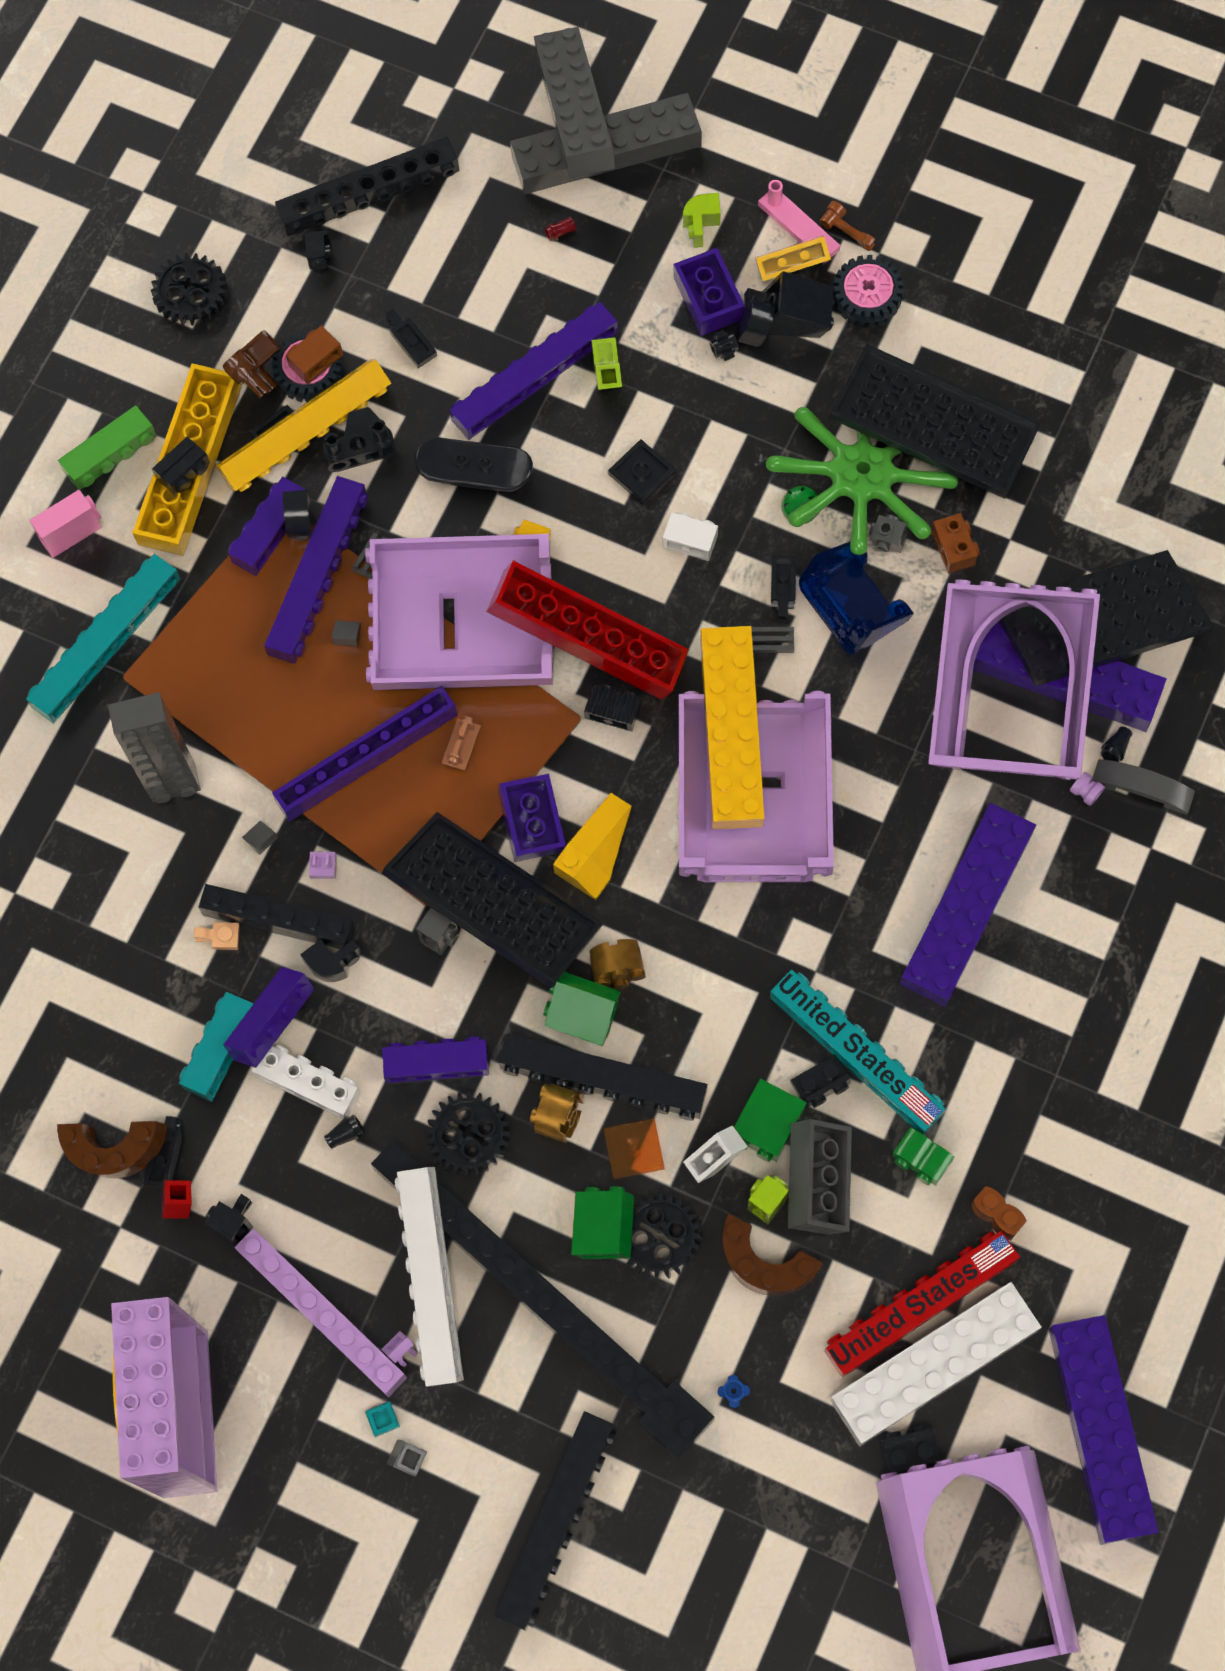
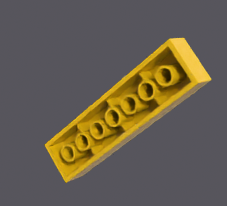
M191 364L157 463L183 439L189 437L207 454L210 464L204 474L197 475L191 480L188 489L183 492L179 491L176 495H173L163 486L153 473L132 532L137 544L140 546L184 556L241 390V384L235 382L223 370Z
M751 626L701 628L700 645L712 830L763 827L764 804Z

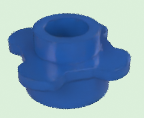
M730 1375L725 1385L718 1388L719 1397H724L732 1408L738 1407L740 1400L750 1393L749 1387L743 1385L736 1375ZM732 1389H736L735 1394L731 1393Z

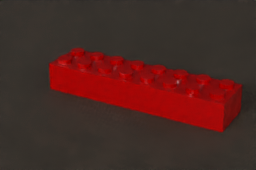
M514 560L503 571L486 611L660 700H663L673 691L689 649Z

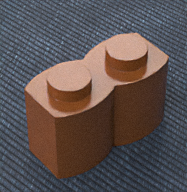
M985 1186L971 1204V1209L978 1218L991 1223L996 1233L1002 1230L1008 1240H1012L1026 1223L1023 1213L1013 1205L1006 1204L1001 1194L993 1188Z

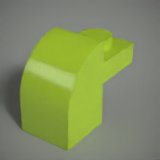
M706 193L694 196L684 207L683 228H688L689 239H693L694 248L703 247L704 226H720L719 193Z
M616 338L591 340L598 390L622 387Z

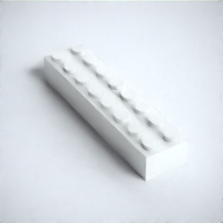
M1010 1282L832 1396L830 1402L860 1447L1031 1337L1042 1327L1012 1282Z

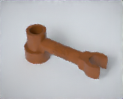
M831 201L826 208L827 212L819 220L820 224L829 230L834 225L855 239L864 249L871 251L875 245L873 242L876 239L869 234L860 232L842 220L846 214V209L840 203Z

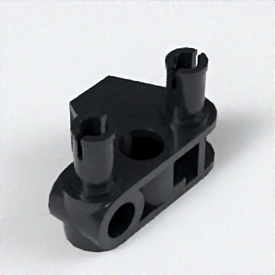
M369 407L348 413L344 437L339 438L336 433H328L324 437L325 443L321 447L328 471L340 472L390 457L394 453L395 443L393 434L385 425V422Z

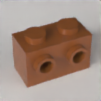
M321 325L316 330L310 331L306 338L298 345L292 346L286 354L289 367L308 385L342 357L343 351L341 344Z
M961 513L933 521L931 533L947 573L975 566L977 557L980 555L979 548L975 541L972 542L969 535L971 534L970 525L967 520H963Z

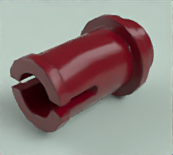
M569 216L553 225L549 223L548 227L545 228V233L549 241H558L559 237L575 231L576 226L573 219Z

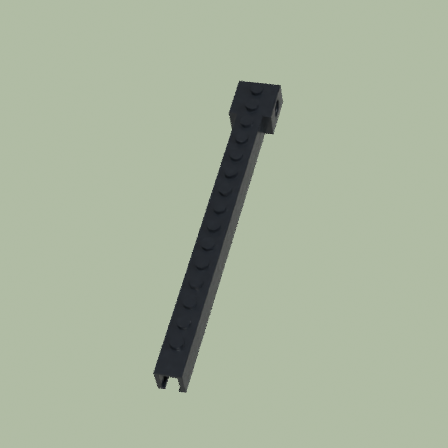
M393 1141L371 1163L374 1171L395 1190V1179L398 1178L397 1172L422 1168ZM437 1181L444 1234L644 1414L638 1421L639 1425L679 1461L713 1423L715 1416L675 1380L666 1388Z

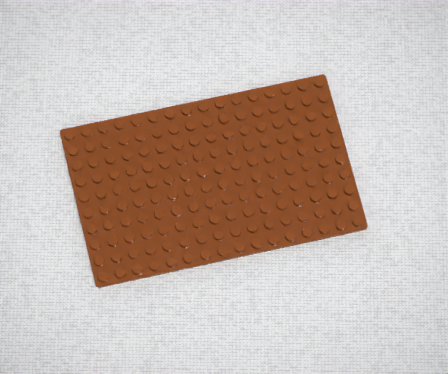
M287 534L283 537L257 576L233 564L230 556H228L123 675L125 682L144 696L160 692L174 719L272 792L437 689L373 690L371 682H367L366 667H371L369 665V650H373V641H369L368 633L369 626H373V617H369L368 604L373 603V594H369V578L352 571L353 565L359 556L349 549L343 550L341 554L340 568L337 572L334 571L331 578L333 579L332 587L328 593L325 592L322 599L324 601L323 608L320 614H316L313 620L314 629L310 636L307 635L305 639L303 655L297 658L295 664L267 655L264 645L311 538L296 540L287 538ZM366 561L363 562L360 568L364 567ZM444 618V649H455V625ZM336 621L361 623L358 647L333 645L332 633ZM538 685L444 688L455 704L458 716L307 810L302 815L381 874L384 867L436 812L482 842L503 816L498 794L499 784L536 776L581 721L580 716ZM464 716H468L473 719L472 723L481 725L464 771L444 765L442 760L457 718L463 719ZM400 887L402 890H404L406 893H408L422 905L428 906L427 904L419 900L417 897H415L414 895Z

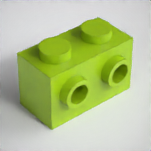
M767 1175L764 1180L759 1178L750 1190L751 1197L748 1200L747 1210L769 1225L787 1201L789 1190L786 1189L787 1184L777 1176L772 1178Z

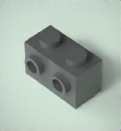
M433 908L428 910L416 928L420 943L441 956L448 946L452 947L459 937L457 925Z

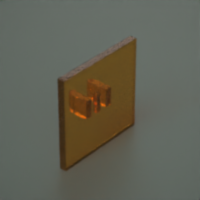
M655 1118L604 1128L613 1179L665 1170Z

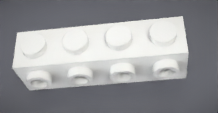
M278 1044L271 1047L257 1068L253 1067L252 1069L255 1077L341 1119L350 1115L361 1094L358 1087H356L357 1083L347 1077H343L341 1080L333 1076L334 1072L324 1066H320L318 1069L310 1065L311 1061L301 1055H297L295 1058L288 1054L289 1051Z

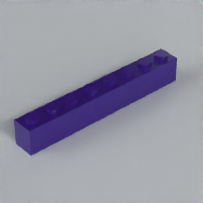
M601 302L587 307L582 315L576 319L569 320L560 331L551 333L539 346H533L521 359L512 361L503 372L494 374L489 382L482 387H476L464 400L455 402L450 409L451 421L468 440L472 439L593 351L591 340L611 338L618 333V321Z
M340 476L336 477L264 645L267 655L293 664L296 663L298 657L303 655L305 639L307 635L310 636L314 629L313 620L316 614H320L323 608L324 601L322 599L325 592L328 593L332 587L333 579L331 578L334 571L337 572L340 568L341 554L343 550L348 549L351 540L350 533L352 529L357 528L360 517L358 514L361 508H365L367 504L368 494L364 484Z
M442 686L272 792L277 805L289 822L458 716L455 704Z

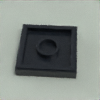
M642 439L608 470V475L642 504L676 473V469Z

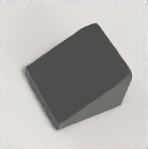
M336 621L332 633L333 645L358 647L361 623Z
M259 821L242 838L260 855L278 837L271 828L262 821Z
M398 1439L389 1456L387 1465L416 1477L427 1451Z

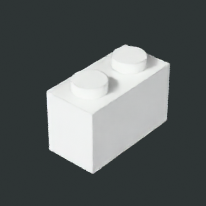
M672 512L663 535V548L709 561L718 537V526L709 520L700 521L691 518V516L685 513L676 514Z
M730 1126L716 1133L683 1163L696 1181L700 1183L718 1173L748 1146L735 1128Z

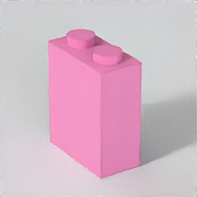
M77 490L29 520L41 543L52 558L102 528L98 521L101 516L96 509V505L89 495L84 497L80 490Z

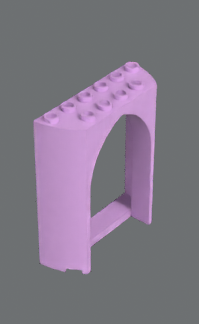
M955 580V584L948 583L929 764L938 767H949L955 770L971 769L1058 777L1063 780L1081 779L1100 594H1097L1095 589H1082L1081 593L1071 591L1072 588L1056 587V591L1046 589V586L1031 585L1030 589H1025L1020 584L1006 583L1005 587L995 586L996 583L981 581L980 585H970L971 581ZM1026 606L1037 608L1050 617L1060 630L1068 651L1070 669L1060 766L964 757L972 674L978 649L987 633L999 620L1009 613Z
M1030 1446L1015 1448L1014 1452L1007 1453L1006 1448L990 1451V1454H987L985 1458H980L979 1454L964 1456L961 1462L954 1464L953 1459L936 1462L937 1464L934 1465V1468L929 1469L926 1468V1464L910 1467L907 1470L908 1473L897 1475V1472L881 1475L882 1480L878 1481L876 1486L916 1671H983L1081 1651L1034 1450H1030ZM959 1476L980 1480L998 1490L1013 1504L1023 1519L1032 1543L1055 1644L948 1665L926 1565L924 1533L927 1518L934 1501L940 1492Z

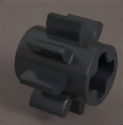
M724 329L714 333L713 341L709 342L714 357H721L724 361L734 358L735 350L739 349L734 334H728Z

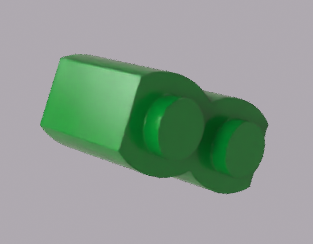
M911 1127L892 1154V1157L895 1158L894 1163L905 1171L908 1169L913 1170L917 1173L916 1178L928 1186L930 1183L935 1186L938 1184L955 1157L946 1149L932 1142L922 1133Z

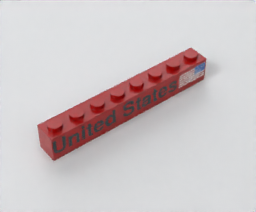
M1002 1230L997 1234L991 1231L980 1239L982 1244L973 1249L972 1246H969L958 1254L960 1258L955 1262L951 1263L948 1260L936 1268L938 1273L931 1278L928 1275L920 1278L914 1283L916 1288L910 1292H907L906 1289L899 1292L893 1297L895 1302L885 1307L882 1304L871 1312L872 1317L865 1322L862 1318L848 1327L850 1332L844 1336L838 1333L827 1341L829 1346L825 1348L824 1352L840 1376L844 1378L1016 1263L1020 1256Z

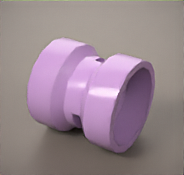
M1084 772L1081 775V779L1076 780L1070 792L1076 796L1081 795L1083 801L1091 806L1104 791L1105 786L1100 782L1092 781V776Z

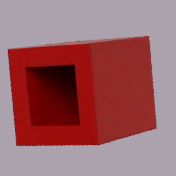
M165 1180L162 1191V1218L189 1219L192 1205L191 1181Z

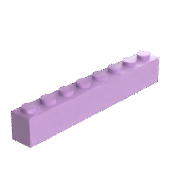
M252 1229L234 1247L388 1398L407 1379L405 1374L255 1229Z

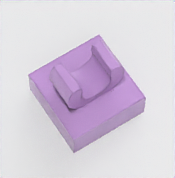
M310 852V879H335L336 853Z
M401 1331L381 1349L394 1363L398 1362L403 1367L407 1365L402 1359L406 1352H409L414 1357L417 1355L416 1351L412 1348L414 1344Z

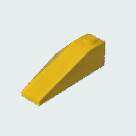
M610 793L554 862V874L596 900L611 879L612 870L632 806Z

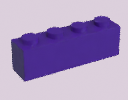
M283 476L278 483L275 482L269 491L267 499L258 505L255 516L251 521L248 520L245 523L238 540L235 539L231 543L228 552L231 562L257 576L286 535L282 492L306 489Z
M285 967L280 968L223 1044L234 1061L257 1068L314 991V987L304 973Z
M468 1037L465 1041L455 1042V1039H442L440 1043L430 1044L429 1041H416L414 1045L404 1046L403 1043H391L388 1047L382 1048L383 1075L386 1084L489 1076L487 1043L485 1039L481 1040V1037Z

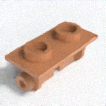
M471 717L457 718L442 764L466 770L481 725L472 723L473 719Z

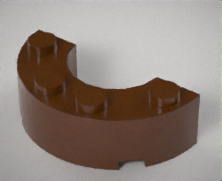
M158 1121L131 1122L129 1132L124 1140L116 1146L106 1149L100 1146L97 1141L94 1127L82 1123L57 1124V1132L62 1150L75 1166L85 1172L106 1178H124L146 1168V1164L158 1155L166 1137L167 1125Z
M728 1213L723 1228V1253L730 1272L746 1288L762 1295L784 1296L805 1288L821 1271L823 1262L802 1251H799L793 1259L784 1264L773 1265L762 1261L755 1255L750 1246L752 1225Z

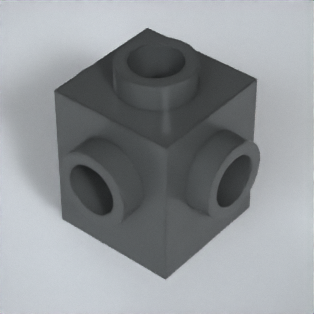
M879 515L877 521L871 524L869 536H871L873 545H875L876 549L883 552L892 550L901 553L909 533L907 523L901 522L898 517L893 515H887L886 517Z

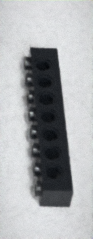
M447 136L275 201L277 214L287 236L300 234L308 228L321 226L329 220L342 218L348 213L358 209L363 210L379 201H387L395 195L408 193L416 187L429 185L443 177H450L460 171L458 158Z

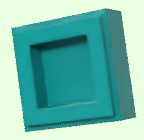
M390 1401L365 1411L375 1438L400 1428Z

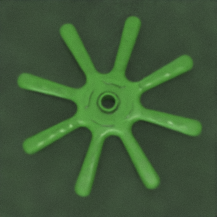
M800 407L795 411V419L831 450L834 458L831 461L821 462L784 456H770L766 460V468L771 472L826 475L833 482L830 488L790 513L788 521L792 526H802L840 496H847L854 501L850 550L856 555H862L867 551V504L872 499L883 501L902 522L907 523V527L919 539H926L930 536L931 527L891 491V486L898 482L954 489L958 485V477L947 472L899 469L892 464V459L902 453V451L891 446L885 448L875 447L871 444L869 436L858 431L855 444H843L807 407Z

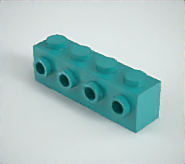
M228 992L225 993L223 998L218 1000L212 1020L206 1023L203 1030L204 1035L200 1043H197L192 1050V1059L188 1066H185L180 1073L179 1084L186 1091L211 1102L213 1101L233 1062V1058L223 1044L252 1007L253 1003Z

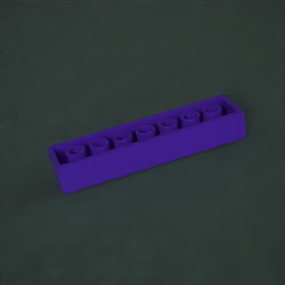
M998 621L983 639L974 661L973 670L1066 703L1069 676L1035 686ZM1120 661L1093 668L1088 712L1147 732L1167 678Z
M993 803L989 804L901 977L899 985L944 1007L947 1006L1034 833L1036 824Z
M1101 1315L1052 1325L1049 1328L1050 1339L1099 1543L1104 1545L1154 1535L1158 1533V1527L1106 1317Z

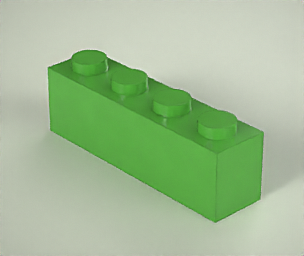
M135 405L58 459V462L78 490L92 485L95 479L102 474L110 472L122 460L130 458L140 447L150 444L157 435L153 425Z

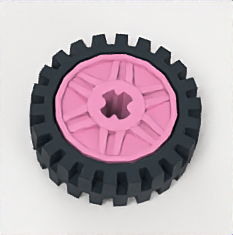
M863 255L858 256L857 261L852 258L848 261V265L844 263L841 266V270H838L834 280L833 296H835L834 305H836V310L838 313L842 312V317L845 320L849 317L852 324L858 321L859 326L863 327L865 323H868L869 327H874L875 322L881 325L884 319L889 321L892 315L895 316L898 308H900L903 297L902 276L900 272L897 273L895 265L890 267V261L887 259L882 262V257L877 256L876 260H873L872 255H867L866 259L863 258Z
M299 331L300 336H296L293 333L290 335V340L287 338L282 340L283 345H280L282 348L273 356L272 370L275 381L284 394L287 393L288 397L292 400L295 397L298 402H302L305 399L307 403L343 377L344 367L342 357H340L307 385L289 367L286 358L289 349L296 344L298 345L307 336L305 331Z

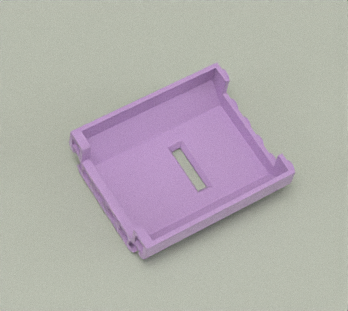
M549 534L370 539V548L365 549L366 563H370L373 571V579H368L369 594H373V603L368 604L369 617H373V626H369L368 630L369 641H373V650H369V665L371 667H366V680L371 682L373 690L439 688L441 686L443 688L553 685V645L486 612L503 571L513 560L551 579ZM444 599H454L455 649H444Z
M695 691L679 694V875L688 877L690 874L697 875V880L702 882L812 881L813 875L821 874L824 877L833 874L830 694H825L822 691H812L810 694H805L804 703H798L796 700H787L783 703L762 700L757 703L762 778H781V787H762L764 804L763 827L713 830L704 694H699Z

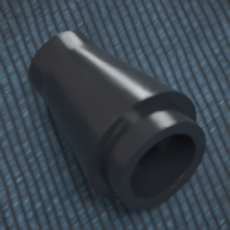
M1124 726L1119 727L1118 731L1102 745L1101 756L1104 760L1119 762L1124 759L1130 738L1133 735L1130 729Z
M355 1115L346 1116L324 1138L329 1147L333 1149L339 1145L361 1138L360 1135L365 1131Z

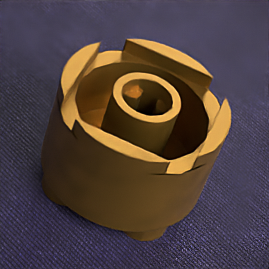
M619 939L617 940V945L609 946V942H605L590 949V963L595 983L604 986L613 985L614 989H624L629 986L628 982L646 978L637 940Z
M544 1084L539 1095L541 1099L539 1106L532 1110L530 1122L534 1123V1132L536 1134L567 1143L566 1137H572L582 1111L577 1110L578 1103L583 1104V1094L555 1084Z

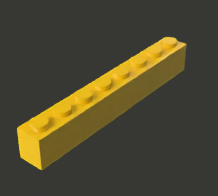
M369 359L218 463L215 467L231 490L242 492L252 485L251 480L257 476L262 478L271 472L270 467L278 463L281 465L291 458L290 453L296 449L301 451L310 445L309 440L317 436V438H320L330 431L329 426L335 422L337 425L344 422L349 412L367 406V400L375 396L377 398L387 391L386 387L391 382L377 360Z

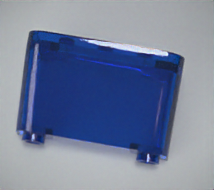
M851 541L816 554L800 576L799 588L844 650L849 654H856L905 624L913 616L914 612L901 599L889 604L863 569L868 560L867 551L862 555L852 553L850 550Z

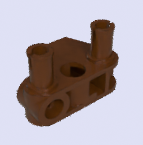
M263 330L242 349L234 353L223 364V369L238 384L246 383L260 399L265 393L268 395L278 386L273 378L264 370V365L282 347L266 330Z

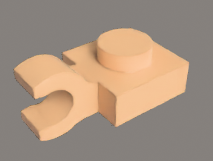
M213 922V930L194 927L195 942H212V949L238 950L240 925L239 923Z

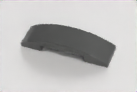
M1099 759L1092 777V781L1100 782L1107 789L1115 791L1118 788L1164 803V808L1188 815L1195 793L1190 787L1162 774L1110 760Z

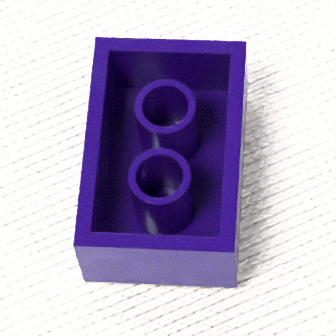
M718 248L673 264L674 280L700 336L732 325L740 320L745 312V305Z
M549 774L500 783L498 794L514 862L562 853L566 844Z

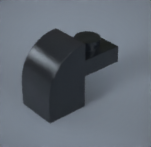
M747 288L744 293L745 312L737 323L738 342L760 347L770 331L775 305L770 304L768 293Z
M307 490L282 492L287 538L296 540L308 539V537L312 536L314 526L311 520L310 498Z
M320 939L301 953L300 956L317 978L326 982H338L348 977L344 967L354 965L360 959L359 956L362 952L357 943L352 940L332 954Z

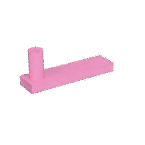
M772 180L768 186V193L758 200V206L799 243L823 235L832 258L840 251L841 245L782 193L783 185L781 181Z

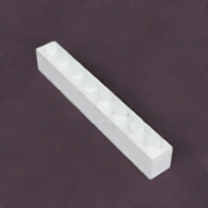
M435 1167L397 1172L398 1178L395 1179V1188L397 1193L400 1194L401 1199L398 1210L400 1219L404 1221L405 1231L402 1232V1240L408 1251L406 1269L408 1273H411L412 1284L409 1286V1293L411 1299L414 1300L416 1310L413 1312V1322L415 1327H418L419 1338H417L416 1345L418 1353L422 1355L423 1364L420 1366V1375L422 1380L425 1381L426 1386L459 1382L464 1380Z

